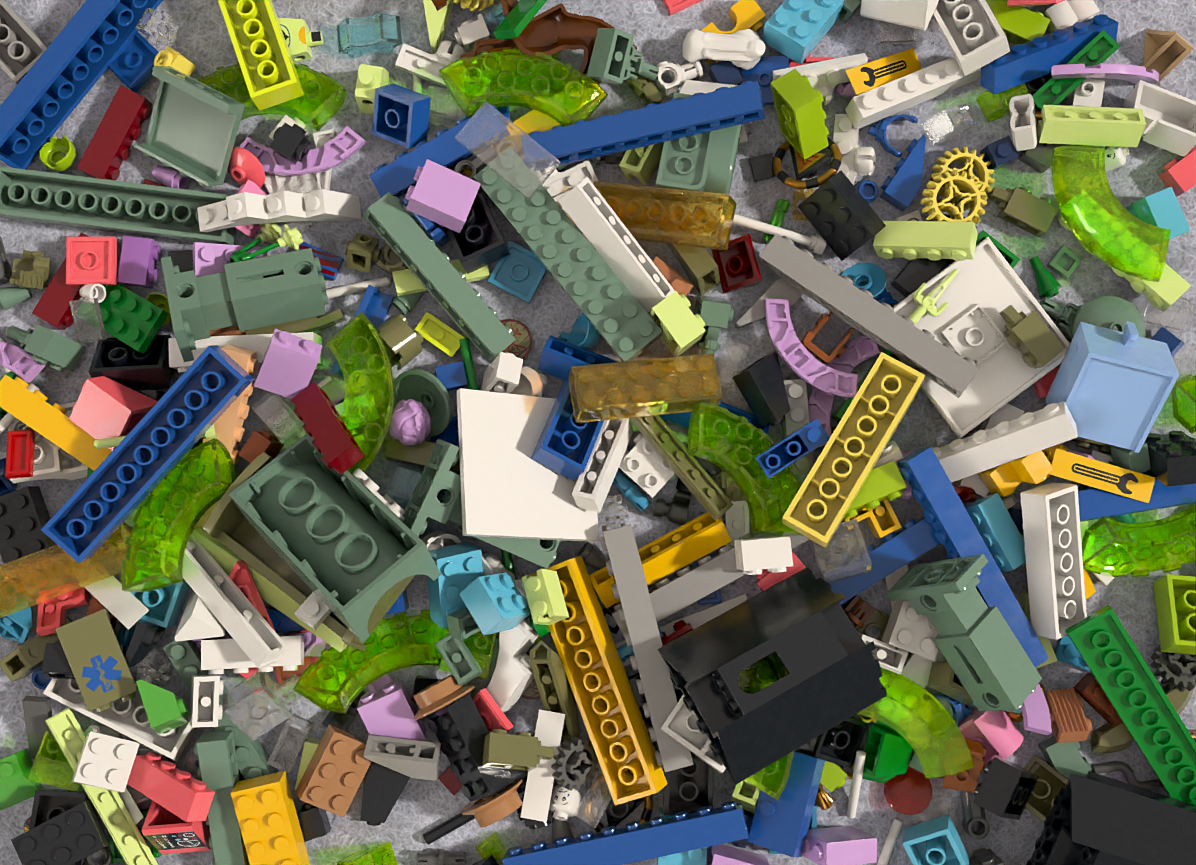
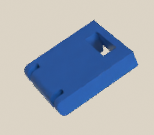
M404 199L402 202L406 207L409 200ZM411 212L441 247L450 241L449 237L445 234L447 232L445 227L440 228L437 223Z

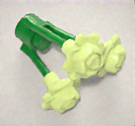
M276 222L260 224L261 233L257 236V239L242 249L232 252L233 255L229 257L230 263L254 259V257L279 246L280 248L289 246L298 251L299 245L303 243L302 235L296 227L290 228L285 224L283 237H281L282 230L277 226ZM266 241L271 243L252 253L247 252L259 243L263 244Z

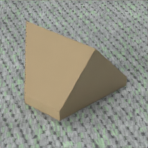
M1146 29L1142 66L1146 68V71L1149 69L1157 71L1160 82L1194 47L1177 32Z

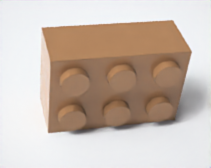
M329 724L295 791L299 799L344 817L372 762L363 757L367 740Z

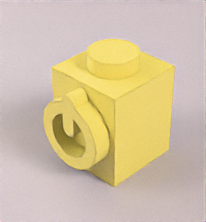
M169 46L165 50H161L154 60V66H170L188 76L191 75L196 67L190 60Z

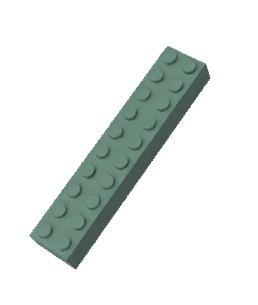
M511 147L473 177L475 181L481 183L480 189L624 365H627L662 336L663 331Z
M0 166V217L3 219L187 242L234 245L235 227L201 232L197 210L198 207L224 201L227 196L231 195Z

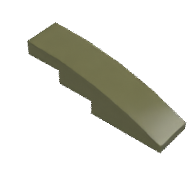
M337 309L322 317L316 316L245 331L246 335L273 334L275 329L289 333L315 332L347 321L344 312Z

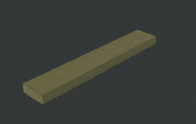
M642 395L623 409V412L715 521L734 505Z

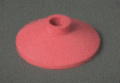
M233 147L227 168L230 177L240 186L246 184L249 179L261 188L265 183V171L260 161L250 151L241 147Z

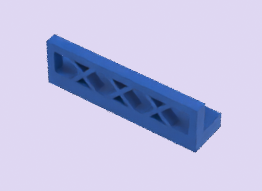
M368 285L331 372L358 383L375 344V340L370 341L369 333L385 321L394 300L393 296L379 291L374 286Z

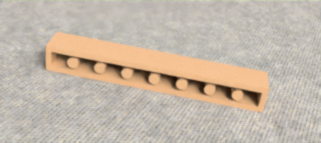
M232 344L221 347L247 373L253 376L259 363L258 359H256L257 351ZM253 382L249 384L214 423L217 438L206 439V437H203L187 521V528L190 531H194L198 527L203 528L219 500L236 479L234 467L240 458L238 447L245 434V428L242 427L244 419L247 418L249 413L247 402L248 396H251L254 389Z

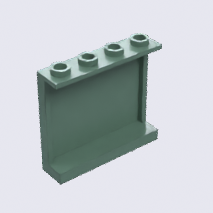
M154 66L152 75L160 79V84L145 143H136L134 147L143 151L144 156L158 159L163 166L180 171V175L197 180L198 184L203 187L212 188V186L223 185L245 104L170 66Z

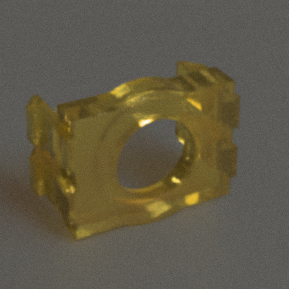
M813 188L807 189L806 192H803L804 189H797V191L793 192L792 219H795V221H809L803 213L797 210L796 205L799 200L807 199L814 193Z

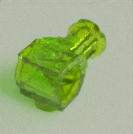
M1024 83L996 94L987 90L981 93L976 101L986 121L990 123L1003 117L1010 110L1009 103L1012 97L1028 94V90Z

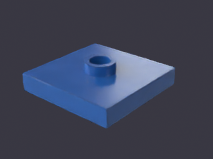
M138 31L123 46L125 48L112 64H108V68L135 93L153 76L154 60L159 53Z
M785 55L761 57L760 61L749 70L742 68L744 82L758 81L763 105H775L770 85L773 81V71L790 68V58Z

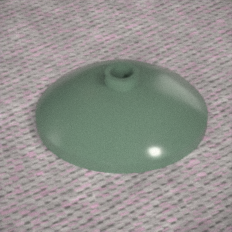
M1102 296L1087 302L1079 309L1072 324V339L1080 322L1108 329L1116 326L1118 331L1124 332V326L1128 321L1136 325L1139 336L1144 338L1145 324L1139 311L1130 302L1116 296Z
M409 369L401 373L395 379L392 387L394 408L401 400L413 399L421 402L431 418V432L428 437L439 435L445 431L450 425L453 415L452 402L445 386L433 374L422 369Z

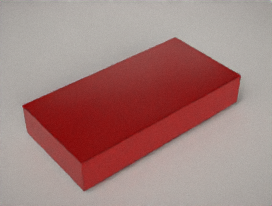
M33 429L7 432L6 478L33 477L35 431Z

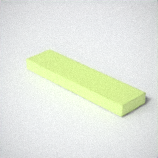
M459 259L451 260L453 267L465 275L467 283L490 277L487 265L467 274ZM410 269L392 272L397 296L428 291Z

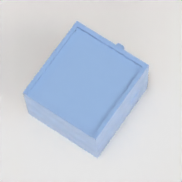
M1080 322L1045 398L1046 405L1064 401L1076 423L1078 437L1139 453L1179 377V372L1167 343L1140 337L1136 325L1132 322H1126L1124 332Z

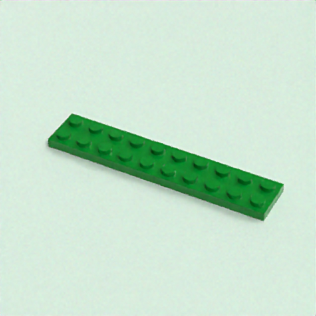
M1107 605L1065 631L1168 795L1196 806V742L1111 606Z

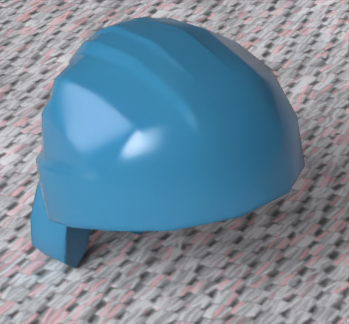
M583 313L576 319L571 333L562 332L559 336V339L582 348L596 346L601 338V335Z

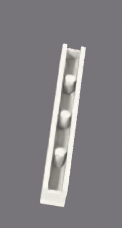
M169 511L168 515L160 517L158 514L153 515L148 527L145 529V533L256 667L260 669L277 662L278 657L286 646L279 635L203 545L192 537V532L174 511Z

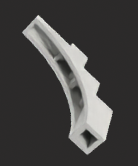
M324 189L305 194L289 191H280L269 195L242 192L227 196L224 201L197 208L201 232L274 222L319 221L347 223L361 219L359 196Z
M492 553L482 554L483 576L507 572L514 580L516 588L521 596L525 598L529 607L522 579L516 580L514 574L500 563V559ZM528 617L513 629L500 632L497 664L487 691L503 712L511 710L535 678L529 661V655L526 652L539 634Z

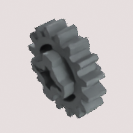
M1159 645L1150 657L1154 660L1150 666L1157 669L1154 675L1162 677V684L1168 682L1171 690L1177 686L1180 692H1183L1186 688L1188 691H1192L1196 687V655L1161 652Z
M573 736L571 742L564 740L565 746L563 748L557 747L559 754L553 756L556 763L552 764L551 768L556 770L552 776L557 779V784L570 791L572 789L579 791L581 785L584 787L588 786V779H595L592 774L599 771L595 767L599 761L591 741L581 736L580 738Z

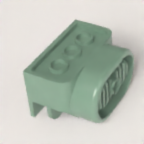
M674 92L673 98L684 99L692 96L689 94ZM742 124L664 142L656 180L657 202L661 203L662 197L675 198L678 203H682L683 200L698 201L701 198L726 201L730 193Z

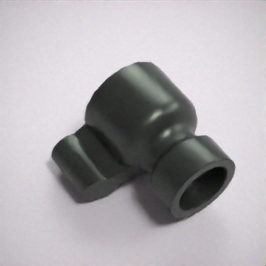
M677 490L670 503L666 502L665 499L657 498L653 516L659 518L665 516L671 523L684 525L692 493Z

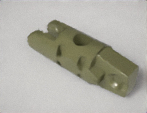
M633 74L637 76L636 80H624L646 105H658L663 100V94L655 86V83L648 78Z

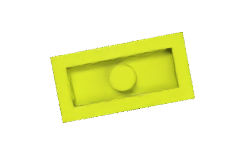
M426 312L414 329L424 339L452 358L461 348L459 340L465 338L428 312Z

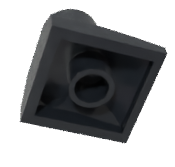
M142 619L137 622L125 655L129 668L141 662L152 650L153 646L157 645L159 640H162L166 630L165 627Z
M853 716L818 736L812 756L852 768L856 752L860 748L869 723Z

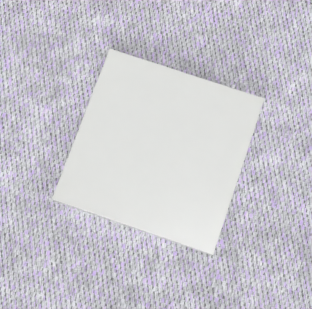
M989 237L976 245L973 260L955 261L926 283V287L921 293L923 296L928 295L954 269H958V273L935 303L936 309L945 302L948 303V306L937 317L930 316L926 312L914 325L921 331L925 329L935 336L934 339L936 341L952 346L957 355L973 360L977 365L976 367L980 369L959 398L926 376L920 387L958 438L963 437L1062 363L1070 346V343ZM940 287V288L932 295L933 298H935V296L939 293V291L942 289V287ZM915 292L894 306L893 312L900 317L902 315L909 317L919 306L913 299ZM1009 305H1012L1018 313L1023 312L1027 314L1035 311L1065 349L1044 367L1037 369L1029 367L1023 361L1022 353L1008 343L1007 336L1004 333L1007 330L1004 325L1007 323L999 313ZM899 358V360H900L902 363H904L905 365H907V366L913 368L912 366H910L909 364H907L906 362H904L903 360H901V359Z
M462 388L457 390L463 536L585 542L599 541L597 512L578 507L572 496L579 476L572 481L531 459L556 399Z

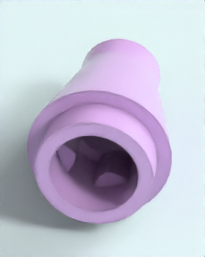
M157 165L152 171V177L166 187L187 189L190 178L180 175V171Z

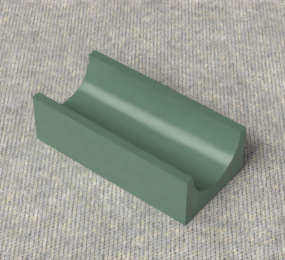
M305 434L232 491L229 496L251 527L361 642H364L370 636L368 632L370 614L386 591L399 581L413 575H426L434 581L441 573L425 543L350 472L346 470L340 474L334 468L330 470L321 459L324 456L323 453L318 452L312 444L314 439Z

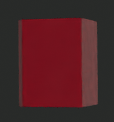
M750 234L743 235L711 249L714 261L718 265L723 294L755 286L761 282L762 277Z

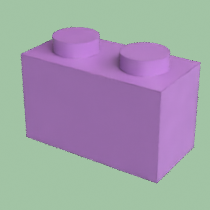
M123 235L117 282L126 286L153 289V284L158 280L156 262L161 257L159 243L150 238Z

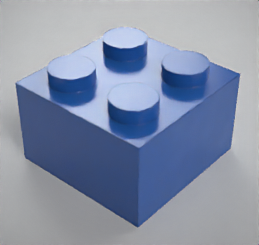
M396 84L375 88L372 135L408 149L427 140L431 97Z

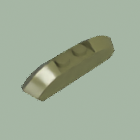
M541 640L530 650L529 661L544 710L565 714L561 742H564V740L571 742L573 736L580 738L576 706L561 659Z
M1169 684L1162 687L1179 715L1190 701L1193 690L1188 691L1186 688L1183 692H1180L1177 686L1171 690ZM1107 722L1092 732L1090 740L1091 750L1094 753L1101 754L1119 752L1132 746L1131 740L1133 738L1123 722L1118 726Z

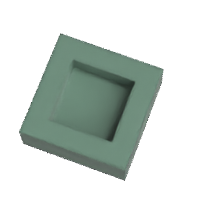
M1062 246L1047 264V267L1066 280L1071 276L1082 259L1065 246Z

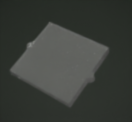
M81 297L80 300L69 301L78 342L89 341L90 343H95L97 340L107 339L98 298L87 299L86 297Z

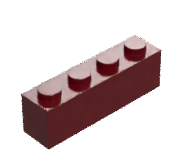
M120 85L77 169L93 178L116 181L120 174L119 168L122 162L126 161L130 156V147L133 141L137 140L141 135V126L144 120L149 119L152 114L153 104L145 97Z
M81 232L78 237H90V236H88V235H86V234H84V233ZM66 258L32 314L54 327L63 330L74 323L75 313L85 301L79 293L80 288L84 285L66 284Z
M311 383L291 399L296 407L293 410L301 421L305 422L302 425L304 430L310 437L314 438L312 444L318 452L323 453L324 456L321 459L330 470L334 468L342 474L365 457L328 394L317 383Z

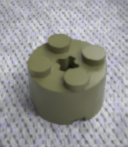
M401 313L391 315L369 333L370 341L375 340L377 343L375 347L376 352L391 367L397 365V370L402 369L422 352L421 343L424 341L422 335L409 327L406 318Z

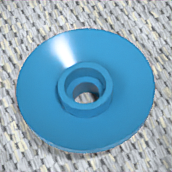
M872 263L852 265L841 274V276L845 275L850 278L855 287L860 290L862 288L868 290L874 297L878 296L886 286L885 272L881 267Z

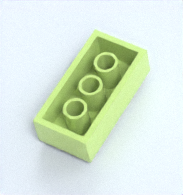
M677 291L655 305L650 313V317L663 331L660 338L675 359L698 343L705 333L703 327L706 326L700 315H694L689 309L691 304L683 293L679 295Z

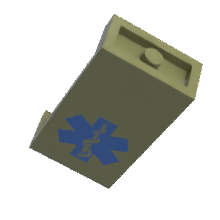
M102 609L55 629L88 711L96 709L97 713L111 708V702L119 698L121 702H125L136 697L135 691L139 690L109 619L112 617L107 609Z

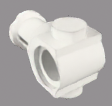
M699 60L681 66L678 63L673 64L667 61L656 65L659 68V72H656L658 74L656 86L667 98L673 97L674 92L679 93L678 88L682 87L686 80L696 77L699 79L703 78V70ZM663 76H669L672 78L673 82L667 84L664 83L661 78Z

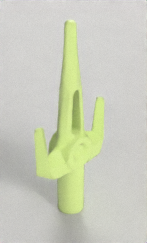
M954 269L928 295H921L926 287V283H922L913 294V299L919 306L908 318L914 322V325L926 312L930 316L937 317L948 306V303L945 302L936 309L935 303L958 273V269ZM940 287H942V289H941V290L939 291V293L935 296V298H933L932 295H933Z

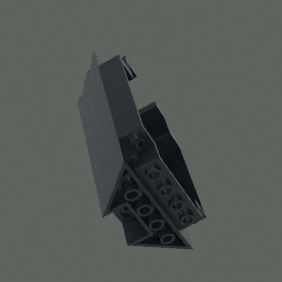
M807 567L658 649L672 674L670 679L676 689L680 688L685 696L683 702L690 712L693 711L696 715L698 729L703 735L706 734L711 741L709 747L716 758L720 757L735 785L887 696L886 688L879 680L882 677L879 661L875 660L872 655V650L876 649L874 641L865 645L840 605L845 596L842 593L834 594L831 591V585L822 578L816 580L812 571ZM776 652L789 674L756 693L749 694L742 691L737 682L738 674L743 669Z
M1088 771L1086 778L1071 773L1066 787H1061L1059 794L1054 798L1051 813L1044 821V829L1040 838L1036 840L1035 850L1026 865H1196V806Z

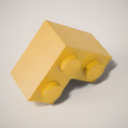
M1041 450L977 474L991 494L998 493L999 496L1005 497L1012 494L1021 482L1032 484L1043 482L1054 468Z
M888 499L881 501V505L875 509L867 511L864 508L857 511L858 515L848 520L843 518L841 521L842 526L849 527L865 519L873 536L877 538L902 528Z

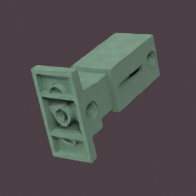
M311 248L224 264L225 272L196 277L194 270L180 273L179 266L173 265L171 256L161 258L173 332L184 362L194 360L192 350H197L195 341L210 338L209 330L238 325L241 332L326 315L325 305L329 304L326 290L322 291V289H326L324 276L318 273V271H321L319 257H313Z
M440 439L437 440L407 504L405 513L402 515L405 518L402 522L417 536L424 533L427 527V517L443 524L450 520L459 524V529L463 530L460 475L449 471L450 467H453L459 458V447ZM473 536L546 569L554 562L558 545L563 541Z
M984 554L912 566L886 593L889 600H902L903 602L908 600L917 615H927L938 633L933 640L979 711H1015L1021 708L1023 701L1029 694L1035 691L1042 677L996 606L987 607L975 588L980 582L977 576L982 573L981 569L988 563Z

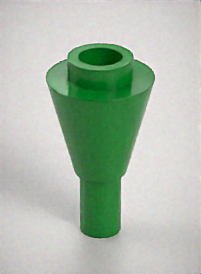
M1038 256L1031 258L1029 261L1035 271L1039 297L1044 296L1049 299L1059 294L1058 289L1062 286L1044 269Z

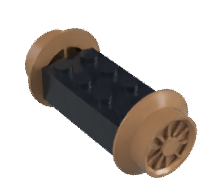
M453 674L413 695L419 707L413 719L418 720L422 717H427L429 728L436 734L439 743H441V751L447 756L452 773L457 776L464 796L470 801L461 810V814L474 815L479 827L483 828L505 818L523 804L517 792V788L523 780L521 778L513 779L508 769L482 767L484 737L489 734V731L470 694L465 695L475 687L474 685H459Z

